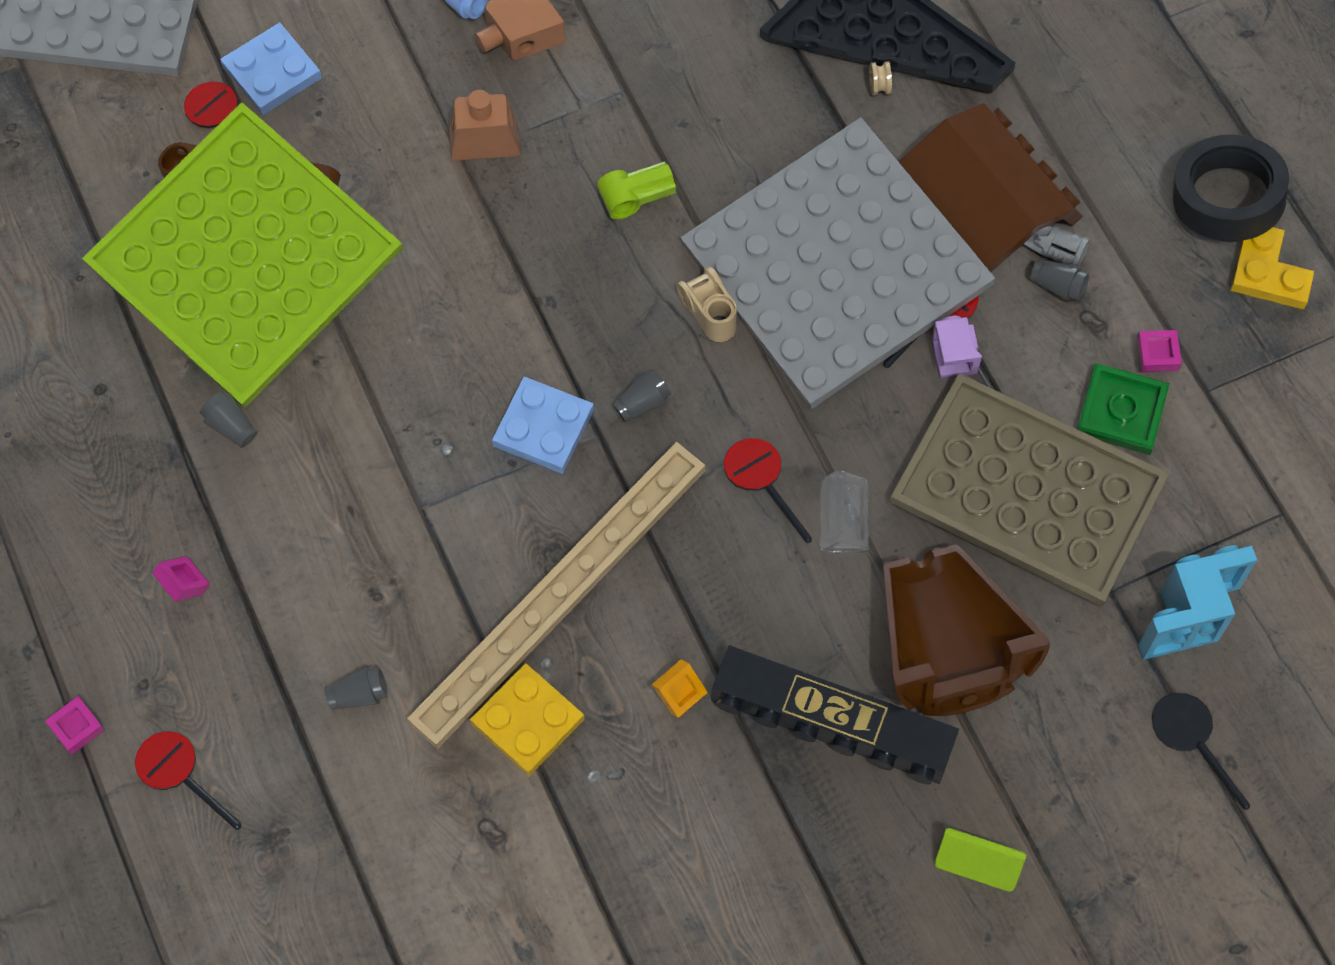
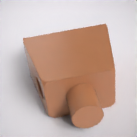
M491 0L484 7L487 27L474 34L476 43L483 53L501 45L512 60H518L566 42L564 20L549 0Z
M475 90L468 97H457L453 100L449 124L451 161L520 156L518 121L506 95H489L484 90Z

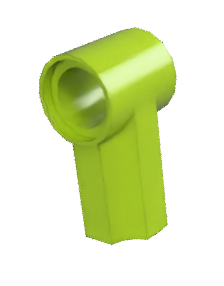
M665 162L629 174L624 170L611 171L602 176L597 182L599 192L610 217L613 219L627 218L636 213L641 205L676 193L673 174L669 165Z

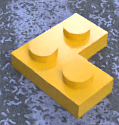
M1272 227L1269 231L1258 237L1243 240L1230 291L1304 310L1308 303L1315 271L1278 262L1285 230Z

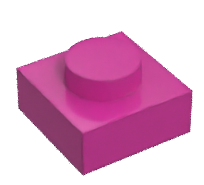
M1177 330L1139 331L1137 345L1141 372L1179 371L1182 361Z
M188 556L159 562L152 573L175 602L203 595L210 585Z
M79 696L45 720L71 755L105 731Z

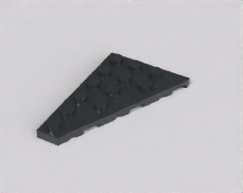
M790 0L760 28V38L764 41L867 65L876 63L877 66H882L884 62L889 61L893 71L992 93L1014 71L1016 64L1015 61L931 0Z

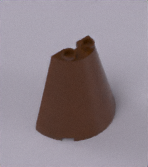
M958 544L945 548H934L925 554L922 561L914 562L909 557H900L883 564L893 684L900 702L907 709L920 708L923 715L949 716L981 708L1014 691L1015 688L1012 683L1024 673L1026 676L1031 677L1046 658L1050 642L1045 634Z

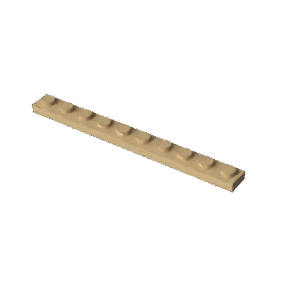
M676 442L407 718L408 724L436 749H439L705 472L706 465Z

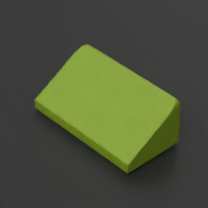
M946 828L935 860V867L1012 892L1016 887L1027 855L1025 852L952 828Z

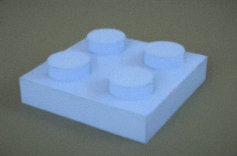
M280 22L220 59L224 70L262 116L322 79L318 67Z
M523 377L492 439L493 447L563 474L594 411V403Z

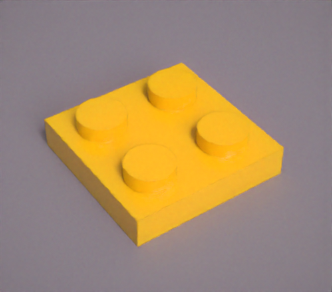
M525 663L470 719V723L530 777L585 720V717L580 710Z

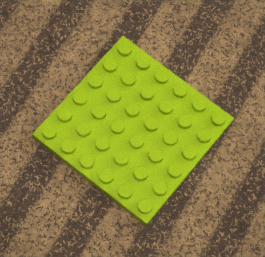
M241 102L82 259L245 409L404 247L395 236Z

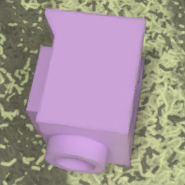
M948 316L940 321H935L931 340L940 379L957 377L959 373L965 376L977 374L982 356L978 352L973 324L969 325L967 317L961 318L960 316Z

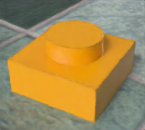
M683 659L679 660L651 684L670 714L677 718L708 693L691 665Z

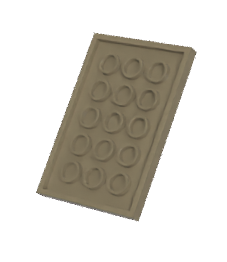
M959 373L892 493L889 503L1103 607L1170 473Z

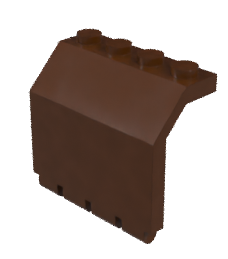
M982 103L946 118L898 162L987 269L992 272L1040 229L1062 219L1073 226L1083 215L1076 208L1081 202L1067 186L1060 190L1053 182L1058 176L1044 160L1038 164L1030 155L1035 149L1021 133L1015 137L1009 131L1008 127L1013 123L998 107L992 111L985 103Z

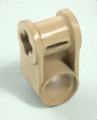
M712 267L704 269V274L686 283L684 281L676 283V289L683 305L693 315L710 340L724 342L734 336L737 327V306ZM716 316L726 317L724 320H715L713 318Z

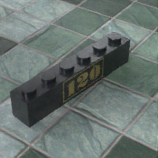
M731 645L728 646L712 687L711 701L716 702L717 707L731 714L743 712L754 716L755 721L763 726L777 728L779 725L792 730L793 735L801 740L815 742L817 739L828 743L834 751L842 755L854 756L855 753L869 758V762L880 769H899L909 773V778L921 784L929 785L934 782L940 785L959 732L957 727Z

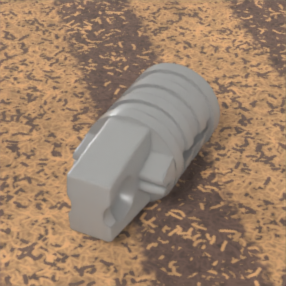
M1051 224L1040 229L1024 245L1056 262L1080 266L1088 250L1090 239L1082 237L1080 234L1072 233L1070 230L1063 229L1058 225Z

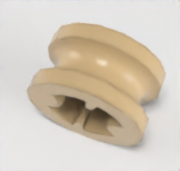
M889 61L884 62L882 66L870 63L869 80L872 96L878 95L879 91H884L886 95L891 94L892 75Z

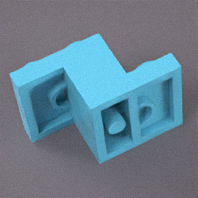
M1231 545L1217 550L1211 556L1200 558L1197 554L1189 555L1176 562L1160 592L1166 609L1154 615L1138 644L1143 660L1220 640L1235 616L1228 592L1241 588L1257 562L1252 546L1238 549L1236 545Z

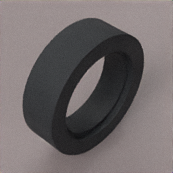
M1233 134L1218 135L1204 139L1187 149L1177 163L1173 189L1174 208L1181 221L1188 228L1204 237L1228 242L1258 237L1274 227L1284 213L1289 185L1288 168L1281 155L1275 149L1258 139ZM1218 168H1238L1258 176L1265 184L1267 192L1262 199L1253 205L1242 208H1223L1203 200L1197 193L1194 184L1208 171Z

